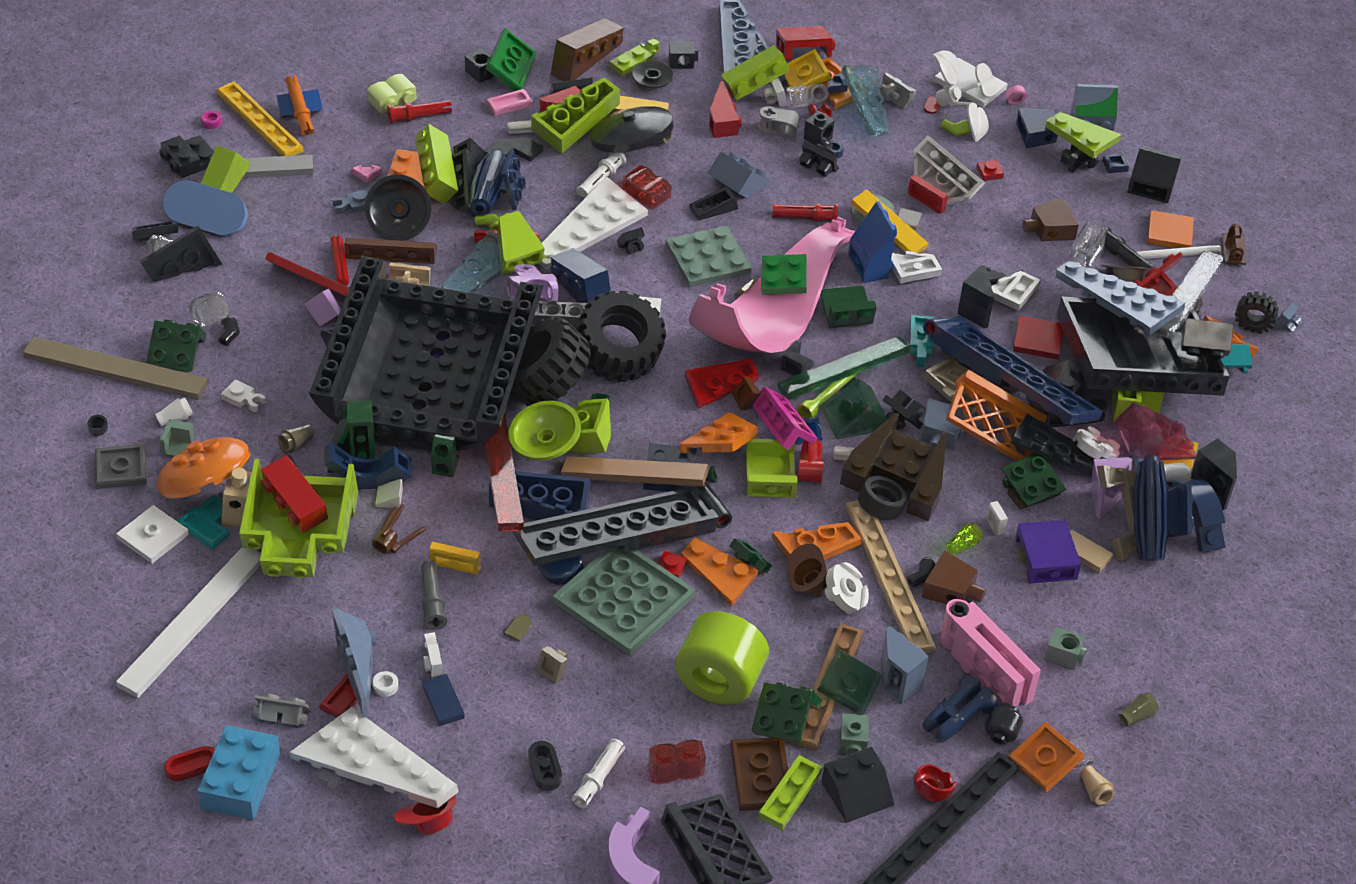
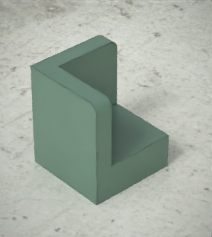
M169 419L159 440L161 454L174 457L186 449L188 444L194 442L193 424Z

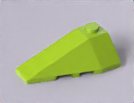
M608 398L578 402V406L573 409L579 417L581 432L577 442L569 452L581 454L605 453L611 437Z

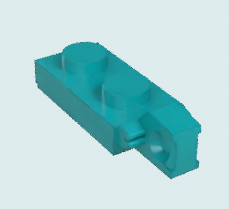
M910 316L909 351H911V355H916V367H925L927 356L931 357L933 352V337L926 336L923 330L924 322L927 319H933L930 316Z

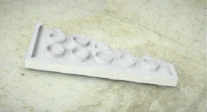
M606 176L542 242L545 250L542 263L539 264L547 270L552 266L551 256L571 248L581 252L648 216V210Z
M353 707L289 752L291 759L298 762L304 760L310 762L312 767L318 769L325 767L334 770L336 775L370 786L377 784L383 786L385 791L391 793L398 791L407 794L409 799L439 808L458 793L457 784L366 717L363 718V715Z

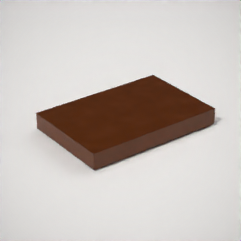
M774 738L730 740L739 811L761 810L788 771L784 740Z

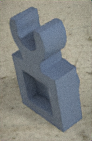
M368 190L347 193L346 198H333L332 204L335 206L336 214L344 213L348 209H351L352 213L364 211Z

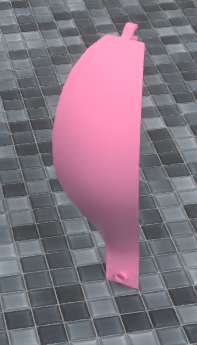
M837 217L831 223L827 222L823 226L812 230L785 254H807V293L762 295L761 278H759L732 304H727L723 302L726 286L716 284V288H710L709 297L701 294L697 298L690 313V325L704 335L733 348L764 353L784 351L805 332L815 311L834 256L843 244L850 241L855 231L844 228L846 219Z

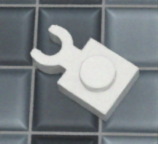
M236 379L221 393L223 400L239 408L246 404L253 412L259 410L256 402L266 403L264 395L255 394V388Z
M435 632L424 634L425 648L428 655L423 656L425 672L430 671L432 678L441 676L442 662Z

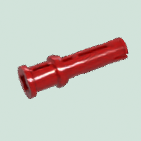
M450 100L418 105L405 103L403 106L396 107L388 105L387 115L390 124L402 120L410 122L416 117L452 113V108L447 107L452 106Z
M820 203L809 206L773 204L772 218L813 219L815 222L820 220H836L838 217V203L834 205H820Z

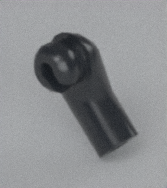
M226 316L221 320V325H224L223 329L226 332L219 338V342L225 346H228L240 334L237 319L233 316Z
M924 557L921 559L918 572L907 576V580L912 588L926 581L935 566L932 558Z

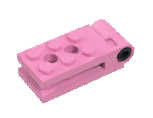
M954 599L948 602L940 642L945 648L952 650L951 655L960 663L962 670L976 677L980 681L981 688L987 686L996 696L999 705L1001 703H1008L1018 708L1020 701L1024 705L1032 702L1041 672L1038 666L974 602L968 603L961 599Z

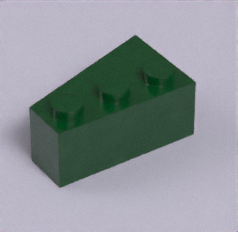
M372 400L347 401L331 441L348 454L357 458H375ZM327 468V473H335Z

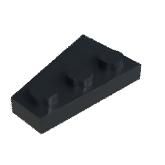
M199 226L194 227L140 261L153 282L179 276L181 273L193 270H203V268L213 265H222Z

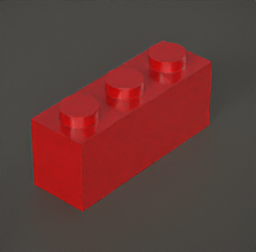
M287 455L261 469L263 480H261L262 487L266 493H272L277 507L280 510L284 509L286 511V516L293 527L297 526L302 533H305L329 519L326 504Z

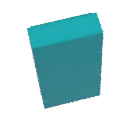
M194 507L177 520L178 523L188 529L190 536L211 550H214L230 536L229 530Z

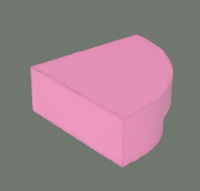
M359 165L352 168L351 173L368 183L382 173V168L376 165H372V167H361Z

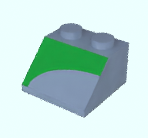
M1076 84L1070 116L1114 131L1117 119L1118 85Z

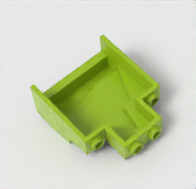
M254 459L239 534L243 548L252 550L262 549L260 564L263 575L272 577L294 576L296 578L314 577L318 552L327 554L344 553L350 517L355 516L358 498L354 464H348L346 478L304 476L326 504L329 519L302 533L297 526L293 527L290 524L286 511L284 509L280 510L277 507L272 493H266L262 487L261 480H263L260 460Z

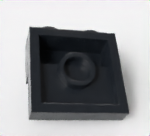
M179 135L161 142V149H159L162 160H167L172 172H177L181 178L206 170L214 153L213 149L201 135L185 141Z

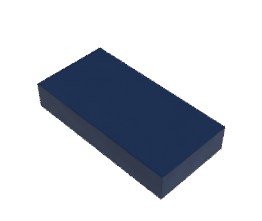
M447 674L422 681L423 690L439 726L465 719V713Z

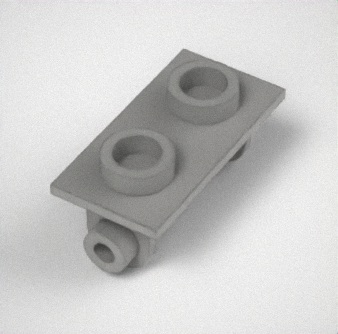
M264 693L263 697L255 695L254 698L259 703V707H254L253 717H257L258 720L277 723L280 713L283 714L282 724L297 727L307 724L308 715L304 714V712H311V709L305 704V700L293 697L289 698V701L281 700L279 696L270 693Z

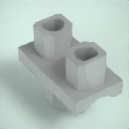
M889 73L883 74V81L877 92L882 94L883 99L892 101L902 109L908 108L909 103L914 100L917 93L916 90L908 87L897 77L895 78Z

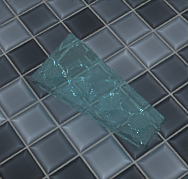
M489 229L484 239L477 243L473 252L465 257L461 266L453 271L441 288L474 293L501 275L497 234Z

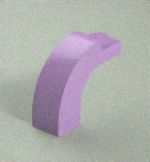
M642 807L639 808L635 815L631 814L628 817L625 825L616 822L611 831L608 847V867L615 884H659L660 872L641 862L633 852L634 846L649 827L650 811Z

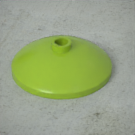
M542 401L526 407L516 415L509 428V440L515 452L526 459L534 461L550 460L563 455L575 445L580 436L581 423L576 411L569 405L558 401Z

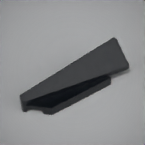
M468 138L453 146L454 155H452L458 192L450 199L453 207L475 217L478 215L473 213L469 207L470 187L477 167L484 158V150L474 140Z

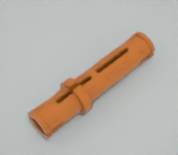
M291 75L287 76L284 81L287 85L295 111L293 115L295 120L298 121L301 135L305 136V131L307 135L313 134L314 128L310 120L311 113L306 107L298 76L293 75L294 80Z

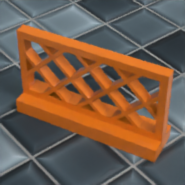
M967 370L956 379L954 385L956 391L945 420L1015 461L1031 456L1032 452L1023 449L1025 452L1024 456L1016 451L1014 444L1010 443L1011 437L1007 430L1014 428L1016 432L1026 414L1045 423L1047 415L970 370ZM962 392L969 395L972 401L965 403ZM981 403L990 407L992 413L985 414ZM973 405L979 415L972 418L968 409L969 406ZM962 409L966 420H961L954 416L956 410ZM1001 415L1010 419L1011 425L1005 426ZM994 417L999 428L992 429L988 418ZM976 421H982L985 432L977 429ZM1001 432L1006 443L1002 444L997 441L994 433Z

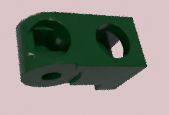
M435 435L431 455L432 474L454 477L459 462V455L456 453V437ZM445 464L449 469L441 470L438 468V465Z

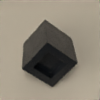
M796 340L783 354L781 370L801 380L814 366L815 362L800 354L801 341Z

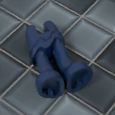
M964 675L958 682V689L947 701L944 698L941 703H938L937 707L925 718L922 726L926 731L930 732L941 724L935 734V738L939 742H944L962 730V726L981 710L989 715L991 709L994 706H998L999 702L987 686L981 688L980 681L976 677ZM966 699H971L960 711L956 713L955 709L961 703H963Z

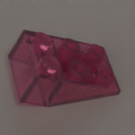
M1134 402L1114 421L1131 455L1143 459L1144 456H1158V460L1196 459L1197 454L1193 448L1194 444L1188 438L1185 432L1186 428L1180 421H1173L1162 413L1158 414L1147 406L1142 407Z

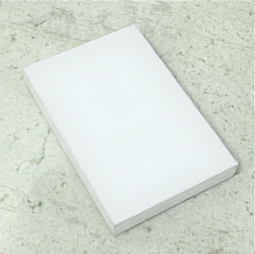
M957 58L961 72L958 75L959 81L953 86L962 89L978 83L975 76L976 67ZM941 72L935 75L934 82L942 86L948 85ZM994 77L997 89L993 96H983L980 86L962 92L961 96L984 108L1007 89V83Z

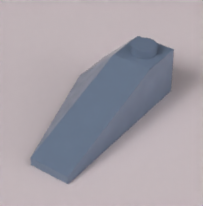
M333 609L332 616L336 646L363 718L369 716L374 657L372 646L376 645L373 630L368 631L364 620L339 609Z

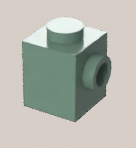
M842 714L839 754L850 755L867 748L869 716Z

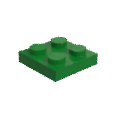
M807 254L762 256V295L807 293Z

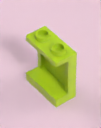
M752 439L747 442V497H796L795 443L788 450L782 447L777 439Z

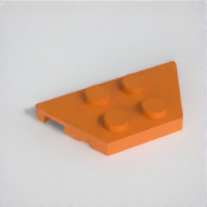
M728 412L679 443L680 453H688V450L693 447H702V453L734 452L758 436V427Z

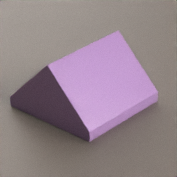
M1131 458L1094 459L1091 495L1097 518L1103 517L1122 499L1120 484L1101 488L1097 466L1109 465L1114 468L1131 470Z

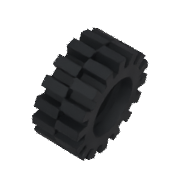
M1255 291L1254 295L1249 292L1247 296L1243 295L1238 301L1235 321L1238 322L1239 327L1244 326L1243 330L1251 329V332L1254 333L1257 330L1258 334H1262L1263 330L1268 332L1270 328L1274 327L1279 310L1277 302H1272L1273 297L1271 296L1266 298V293H1262L1261 296L1257 291ZM1249 310H1258L1264 315H1254Z

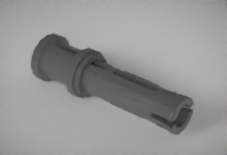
M425 561L421 565L425 599L422 603V608L426 612L424 624L430 630L442 629L447 625V617L443 611L445 601L440 596L437 563L430 561L431 569H429L428 561Z

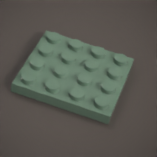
M620 547L606 549L552 596V602L630 656L695 597L696 590L639 551L633 550L623 553Z

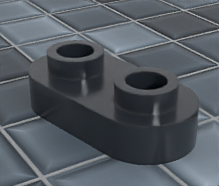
M547 741L534 742L529 747L528 760L535 783L542 790H555L562 782V770L555 748ZM545 756L546 758L539 759L537 757ZM550 777L552 780H545L544 778Z

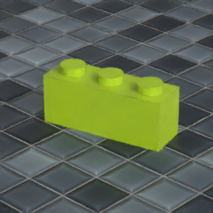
M773 45L721 74L726 88L730 90L732 97L737 101L790 70L783 54Z

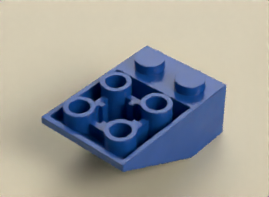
M876 201L849 242L848 255L863 283L887 279L889 277V270L892 269L891 257L892 253H894V238L897 236V229L895 224H892L888 212L882 207L880 201Z

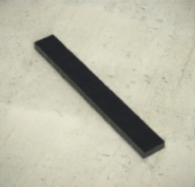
M997 752L882 863L863 884H904L1019 771L1020 767L1000 752Z

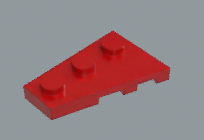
M752 358L685 370V379L698 409L731 394L743 377L752 378L753 382L758 381V372Z

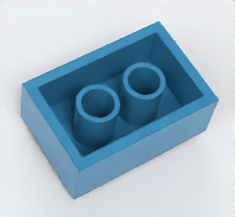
M226 725L198 789L200 808L254 820L280 755L278 736Z

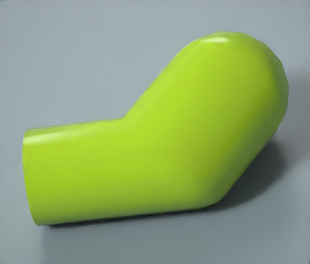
M944 119L941 123L942 129L955 136L971 132V127L967 120L953 123Z
M496 214L475 216L476 226L488 225L492 231H497L499 217Z

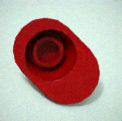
M454 795L439 808L415 802L398 810L394 814V820L402 825H414L420 833L425 835L434 834L445 829L452 822V808L456 803V796Z

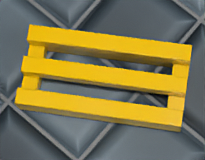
M436 542L431 543L429 548L430 561L436 562L437 566L476 575L479 573L481 568L480 552Z

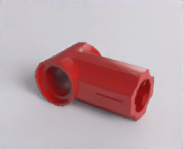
M818 439L814 444L807 440L802 441L797 481L822 483L824 461H822L823 443L819 442Z

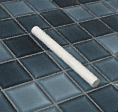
M1220 245L1138 251L1137 253L1147 260L1166 258L1172 253L1175 256L1179 252L1183 254V257L1220 254L1221 248Z

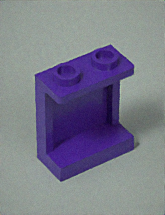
M1066 520L1018 524L1015 540L1022 544L1029 566L1027 573L1029 584L1078 579L1081 562Z

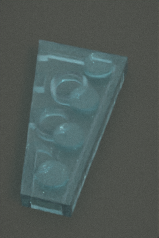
M844 65L841 71L867 134L874 136L886 135L889 132L886 110L883 109L882 105L884 97L880 93L882 85L877 75L879 67Z

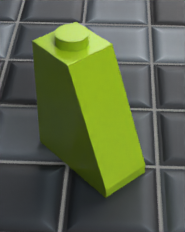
M217 145L201 184L232 193L249 169L251 163L237 152Z
M520 211L506 213L499 217L497 239L501 274L504 276L513 273L514 266L527 264L534 266L542 263L545 248Z

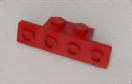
M1181 252L1175 256L1173 253L1162 261L1163 265L1158 269L1153 267L1145 274L1146 278L1141 282L1136 280L1134 283L1146 289H1154L1157 293L1166 296L1173 295L1179 288L1165 272L1180 262L1183 254Z

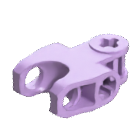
M521 264L514 266L515 276L507 277L506 288L511 299L515 300L520 282L543 285L540 299L548 302L558 301V284L553 274H541L535 266Z

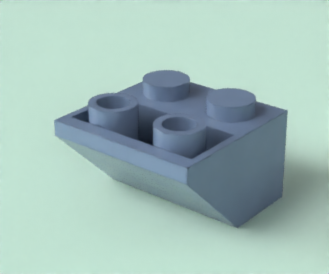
M721 151L708 171V174L746 198L771 182L764 177L765 172L752 166L748 161L732 152L726 154Z
M891 626L886 628L881 656L882 689L899 703L903 704L923 687L929 656Z

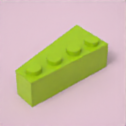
M604 77L583 88L582 92L574 96L572 94L565 98V101L546 107V110L540 114L537 112L531 115V130L559 153L563 154L620 104V89Z

